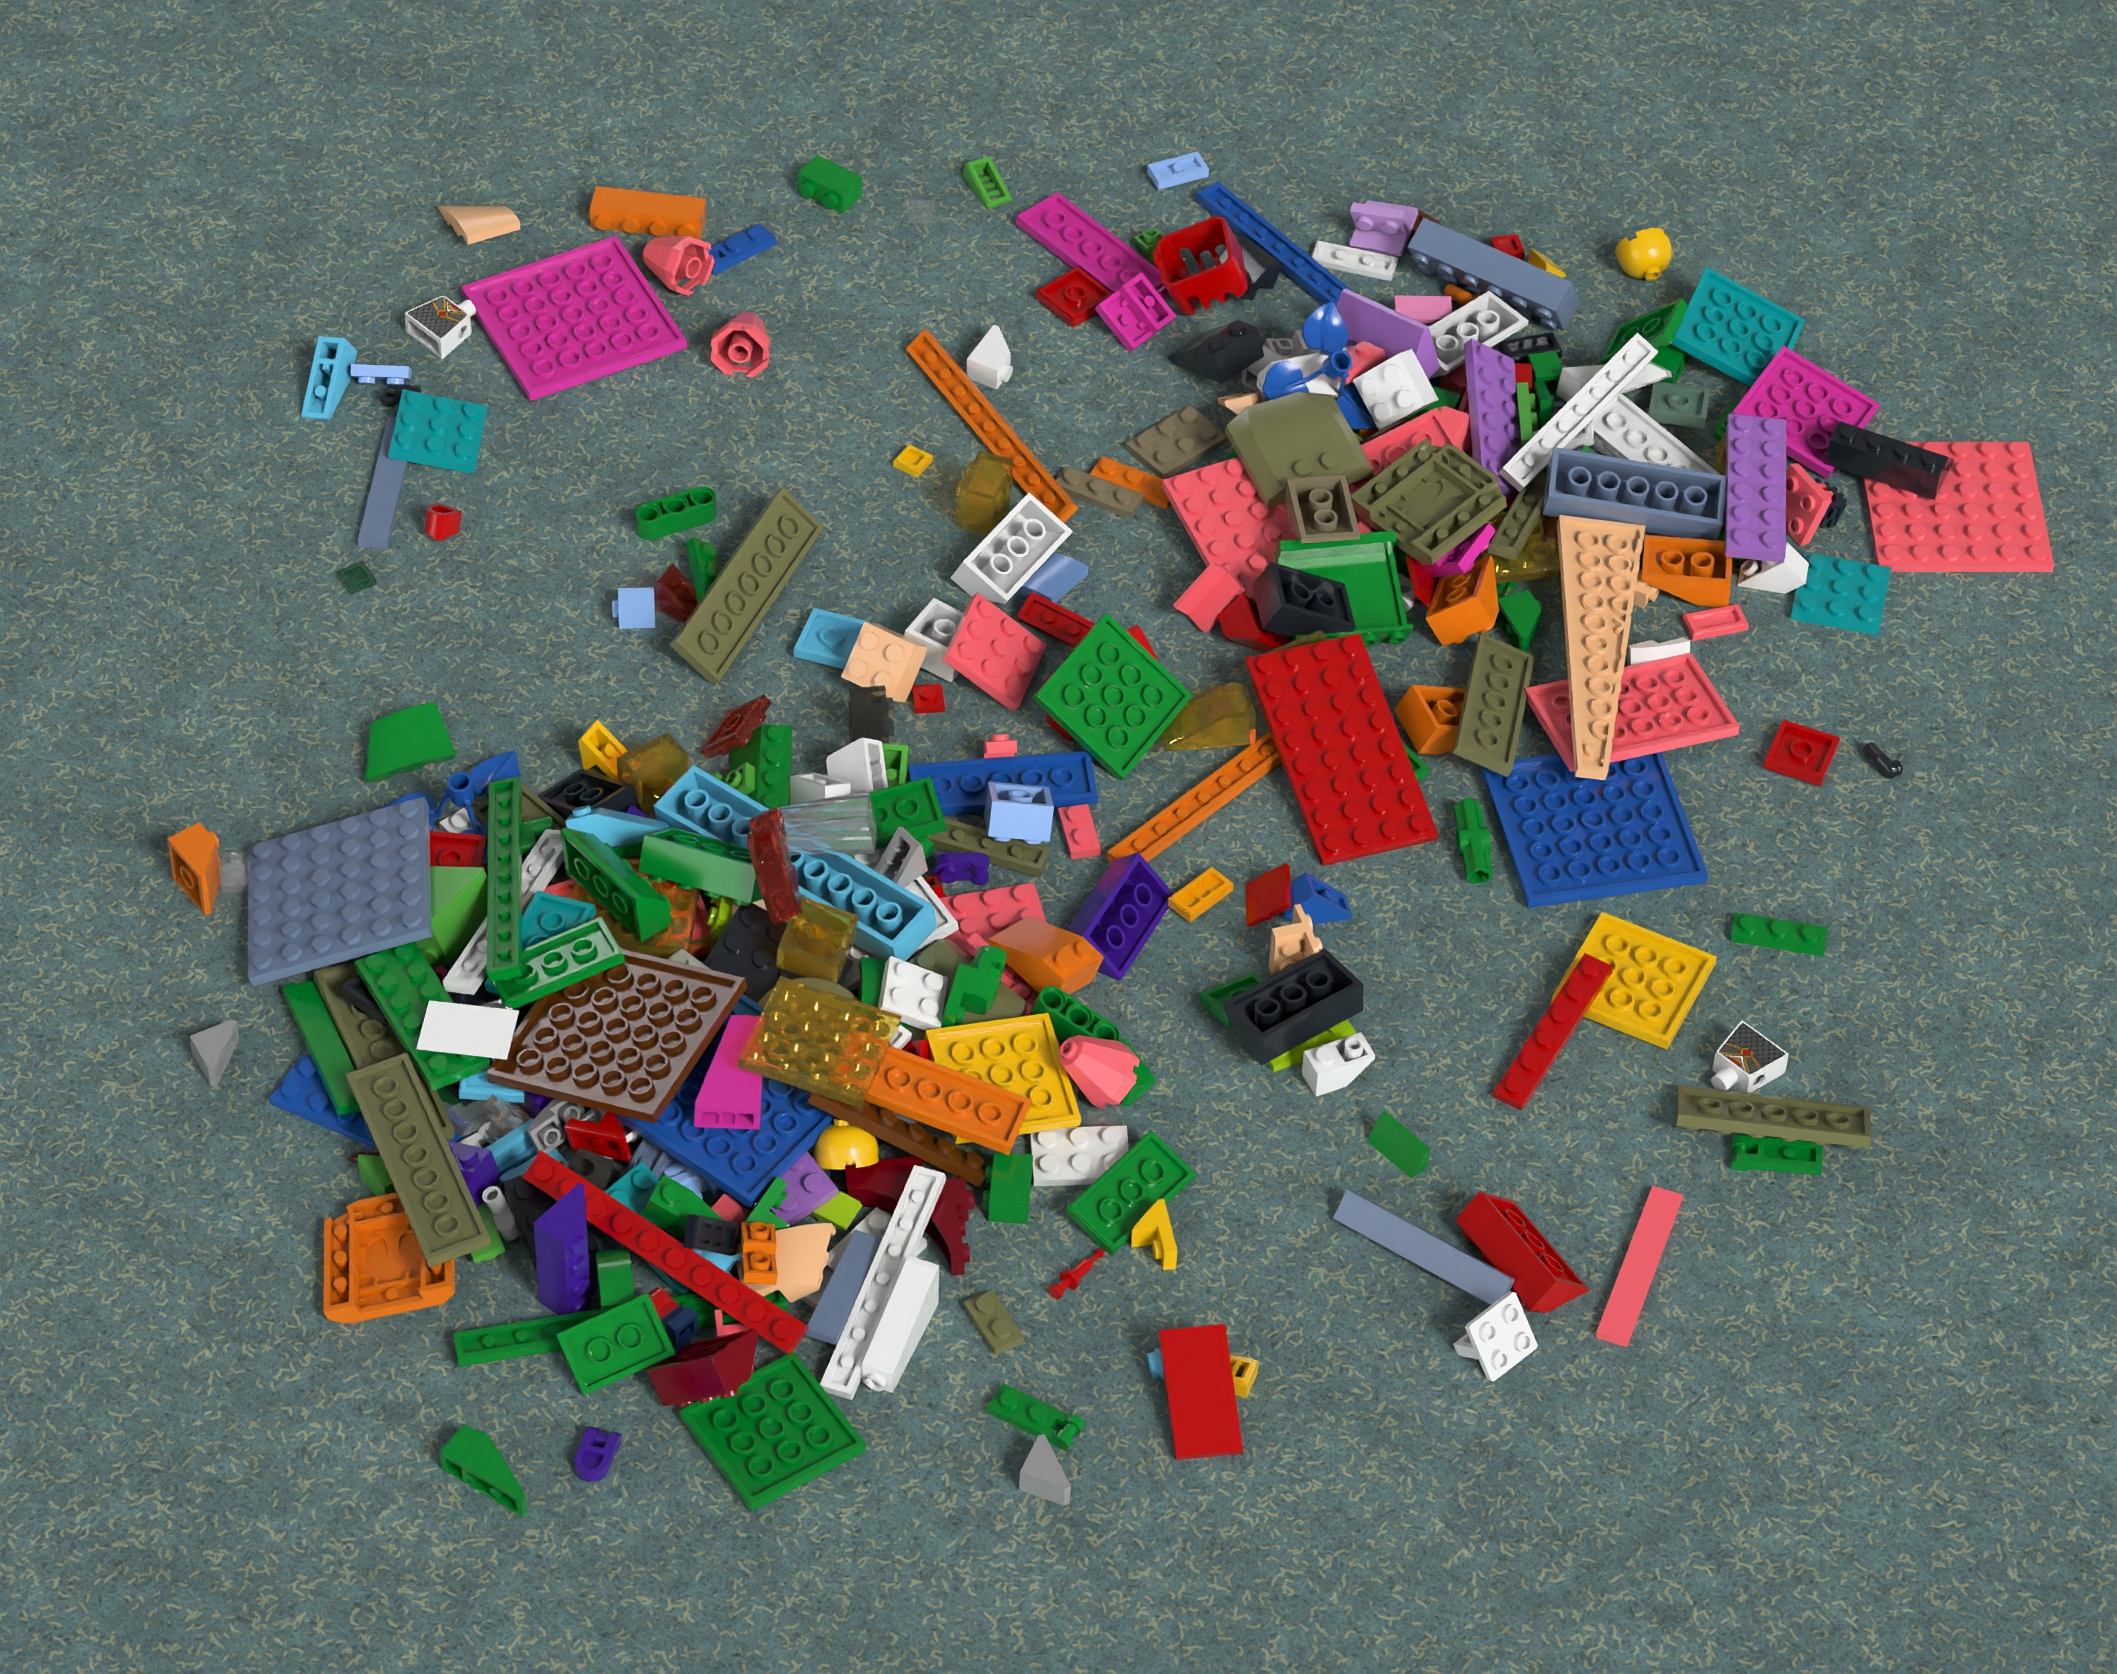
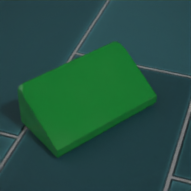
M1382 1112L1367 1142L1407 1176L1414 1178L1428 1168L1430 1148L1389 1113Z

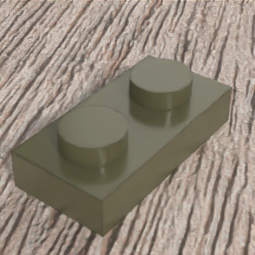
M993 1289L963 1302V1308L994 1355L1024 1343L1023 1334Z

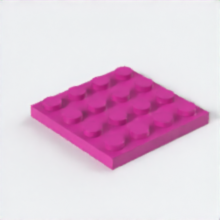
M1783 345L1732 414L1787 420L1786 455L1828 479L1836 467L1825 464L1829 439L1838 422H1845L1865 429L1881 404Z

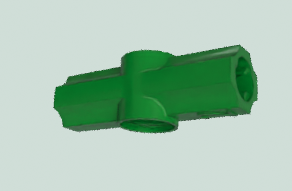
M1464 798L1459 803L1454 804V817L1457 828L1456 846H1460L1458 856H1462L1466 881L1472 884L1486 883L1493 878L1490 858V831L1488 827L1484 826L1480 803L1474 801L1473 798Z

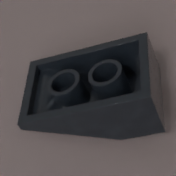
M1237 320L1210 329L1169 355L1168 360L1222 384L1263 358L1264 352L1257 327Z
M1271 562L1252 584L1264 630L1285 636L1353 632L1356 629L1344 583Z
M585 769L578 770L538 795L542 801L565 820L573 814V809L590 805L591 810L605 808L623 813L633 805L642 811L632 784Z

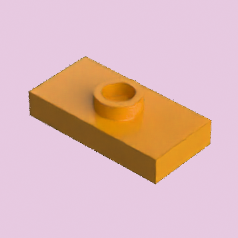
M1210 867L1169 897L1168 906L1190 923L1233 891L1234 883L1216 869Z

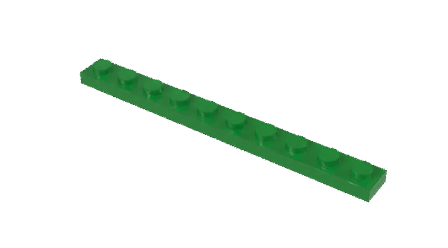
M519 776L489 782L487 974L490 982L509 980L513 977L522 976V785Z
M779 1289L763 1296L788 1313L786 1297ZM697 1293L671 1297L684 1309L689 1306L698 1313V1328L715 1325V1310H720V1308ZM601 1309L454 1332L453 1339L458 1366L463 1367L561 1351L563 1349L556 1334L600 1314ZM722 1310L723 1324L739 1322Z

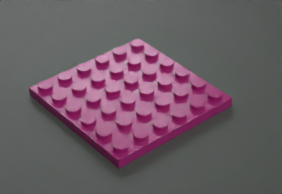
M617 235L461 286L464 299L470 300L475 306V316L529 401L687 349L686 338Z

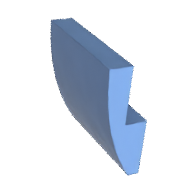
M1054 552L1016 593L1027 599L1030 593L1033 592L1056 603L1088 575L1089 566L1071 557Z

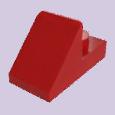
M606 1112L599 1124L570 1118L565 1126L572 1150L630 1161L632 1156L629 1146L614 1113Z

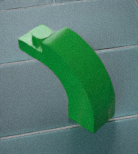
M629 1248L595 1251L597 1283L599 1286L601 1313L634 1299Z

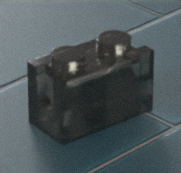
M885 685L850 688L849 733L851 743L864 737L889 744V736H894L893 719L889 718L890 715H894V703L892 697H886Z
M580 1148L578 1153L572 1156L568 1164L570 1170L604 1192L620 1179L625 1170L617 1162L583 1148Z

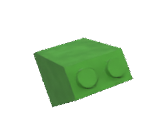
M430 866L433 937L415 941L430 965H450L461 955L487 917L488 877L484 868Z

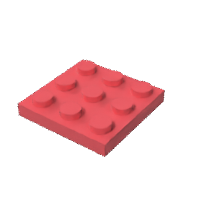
M977 592L970 598L942 660L1006 708L1015 711L1022 702L1047 644Z

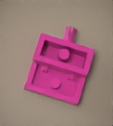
M1142 272L1095 308L1096 312L1128 352L1135 350L1177 317L1164 301L1166 297L1170 296L1168 291L1164 292L1166 290L1165 286L1163 285L1156 291Z
M1485 523L1434 564L1422 566L1431 578L1465 574L1472 569L1474 560L1479 553L1489 546V540L1496 530L1490 523Z

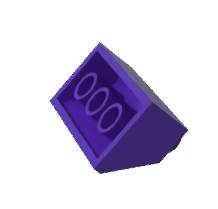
M1139 852L1116 859L1111 863L1067 931L1083 936L1104 956L1097 971L1098 973L1121 981L1168 910V898L1174 894Z
M578 1183L534 1222L539 1302L558 1316L588 1311L591 1305L584 1185Z

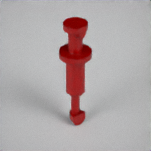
M1101 1248L1095 1249L1093 1251L1095 1254L1089 1259H1083L1071 1270H1063L1059 1276L1060 1282L1048 1287L1051 1296L1058 1300L1063 1297V1291L1068 1287L1075 1290L1079 1286V1280L1093 1268V1263L1098 1258L1101 1259L1104 1256V1250Z

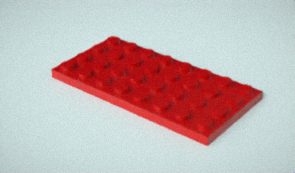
M1360 633L1246 658L1245 666L1321 866L1438 839L1437 829Z

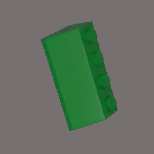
M761 725L732 744L730 772L736 770L745 762L755 767V790L746 796L789 820L790 776L793 750L792 725Z
M669 827L644 835L638 871L649 874L648 878L654 881L677 882L676 886L687 890L699 888L705 890V895L715 898L727 896L733 898L735 904L749 906L751 903L765 898L783 864L784 858L675 827Z
M569 828L560 830L567 875L641 943L672 924L670 915L672 906L669 899L664 894H659L653 889L647 878L644 876L640 877L627 860L620 859L608 843H603L594 834Z

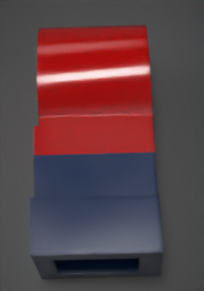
M656 1287L649 1294L674 1349L677 1351L698 1334V1313L689 1306L684 1309L665 1290ZM685 1329V1332L679 1336V1332Z

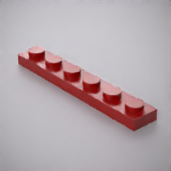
M1584 953L1494 1090L1493 1098L1522 1111L1612 974L1613 966Z

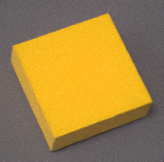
M908 444L894 459L893 467L918 478L933 461V455Z

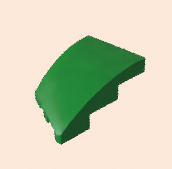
M436 702L403 709L369 725V746L366 749L368 762L364 781L369 783L386 780L396 773L422 769L425 764L448 761L457 755Z

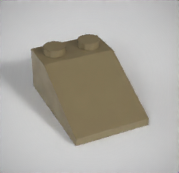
M1345 475L1287 479L1285 508L1289 525L1301 544L1360 539V532Z

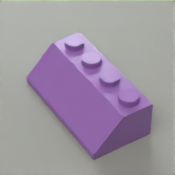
M1346 288L1341 291L1336 309L1348 331L1346 347L1357 345L1362 341L1369 342L1385 350V360L1381 363L1401 352L1412 349L1427 378H1430L1440 368L1427 325Z

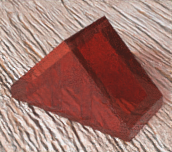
M674 563L654 582L655 610L685 624L698 605L695 589Z

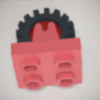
M1796 463L1790 464L1786 471V531L1799 546H1804L1810 543L1818 526L1820 528H1825V526L1832 528V526L1837 524L1847 505V500L1843 498L1844 494L1842 492H1837V487H1830V483L1827 481L1821 483V479L1818 478L1814 481L1800 464Z

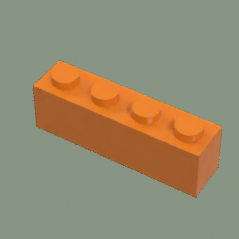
M596 186L590 206L591 228H598L600 230L609 229L626 231L627 233H645L659 237L691 236L701 240L706 221V198Z

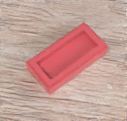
M1739 604L1684 614L1682 617V621L1692 641L1747 631L1749 627Z

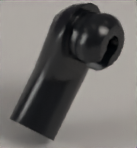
M392 384L382 392L381 402L387 407H394L400 403L402 390L421 393V385Z
M1872 742L1864 746L1863 754L1884 777L1893 779L1895 776L1901 775L1903 767L1900 761L1896 759L1891 761Z

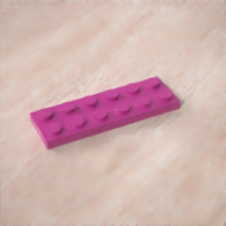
M1059 192L1016 216V224L1073 269L1080 267L1112 294L1141 272L1156 291L1163 286L1158 268Z

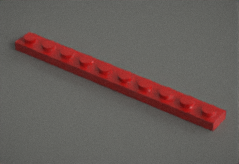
M540 1150L522 1178L556 1201H559L578 1183L584 1185L586 1220L748 1328H756L760 1336L787 1354H792L809 1327L692 1249L684 1248L683 1243L542 1150Z

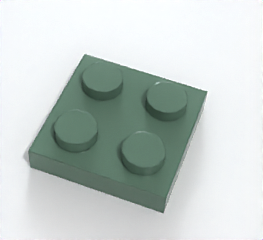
M1659 381L1653 383L1648 415L1661 425L1673 424L1690 429H1705L1710 389Z

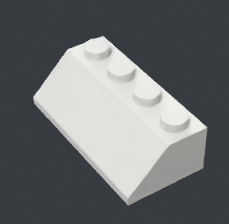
M1492 292L1484 293L1428 327L1440 364V368L1428 379L1446 375L1465 363L1464 343L1471 338L1491 348L1527 326L1528 320Z
M1028 493L961 563L951 576V579L971 597L978 592L988 601L1006 604L1073 531L1031 493Z

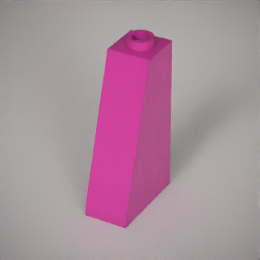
M748 1014L731 1015L695 1101L694 1127L760 1129L764 1016Z

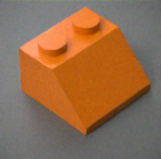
M198 822L167 839L173 879L203 914L207 916L212 912L221 883L220 868H222V862L217 848L220 847L217 836L213 831H207Z

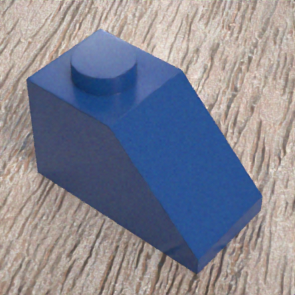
M1307 872L1290 884L1291 907L1282 911L1289 921L1293 920L1294 905L1301 904L1304 913L1310 915L1313 925L1353 918L1346 895Z

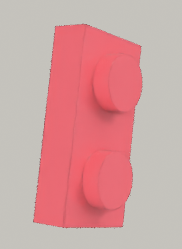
M1365 341L1358 343L1355 347L1348 350L1347 352L1352 358V367L1347 371L1349 377L1346 379L1345 384H1348L1353 379L1384 361L1385 350Z
M1088 804L1058 808V817L1070 859L1101 855L1100 843Z

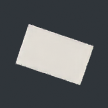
M429 1000L417 1049L507 1060L519 1011Z

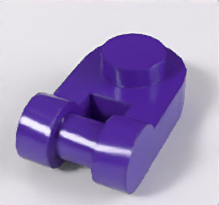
M943 853L934 859L933 874H939L940 881L942 882L971 881L979 886L988 882L989 857L984 853Z
M587 1427L575 1456V1471L580 1479L587 1482H595L606 1476L622 1441L621 1433L611 1431L610 1434L600 1432V1429L597 1427ZM595 1445L604 1446V1448L596 1447Z

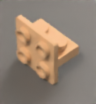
M1301 904L1294 905L1291 925L1272 928L1269 970L1272 976L1323 949L1320 938L1314 937L1311 917L1309 914L1304 913Z

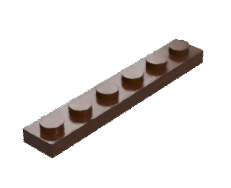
M815 1077L809 1086L808 1103L959 1178L965 1177V1181L979 1188L985 1180L987 1162L978 1154L966 1152L956 1147L950 1140L943 1137L938 1138L926 1132L918 1124H910L899 1119L892 1111L887 1109L881 1110L869 1104L862 1096L851 1095L841 1090L838 1085L831 1081H823Z

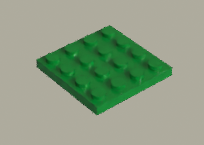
M1106 612L1041 686L1032 699L1105 769L1121 781L1194 695Z
M794 1351L791 1355L787 1354L751 1373L750 1380L738 1387L740 1392L727 1399H721L719 1395L713 1400L702 1404L696 1401L679 1410L681 1421L750 1512L866 1452L864 1440Z

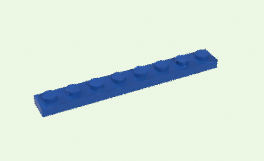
M1216 182L1197 192V202L1214 216L1223 217L1230 229L1240 237L1246 236L1283 265L1281 270L1323 305L1334 302L1337 307L1341 291L1345 288L1351 290L1220 182Z

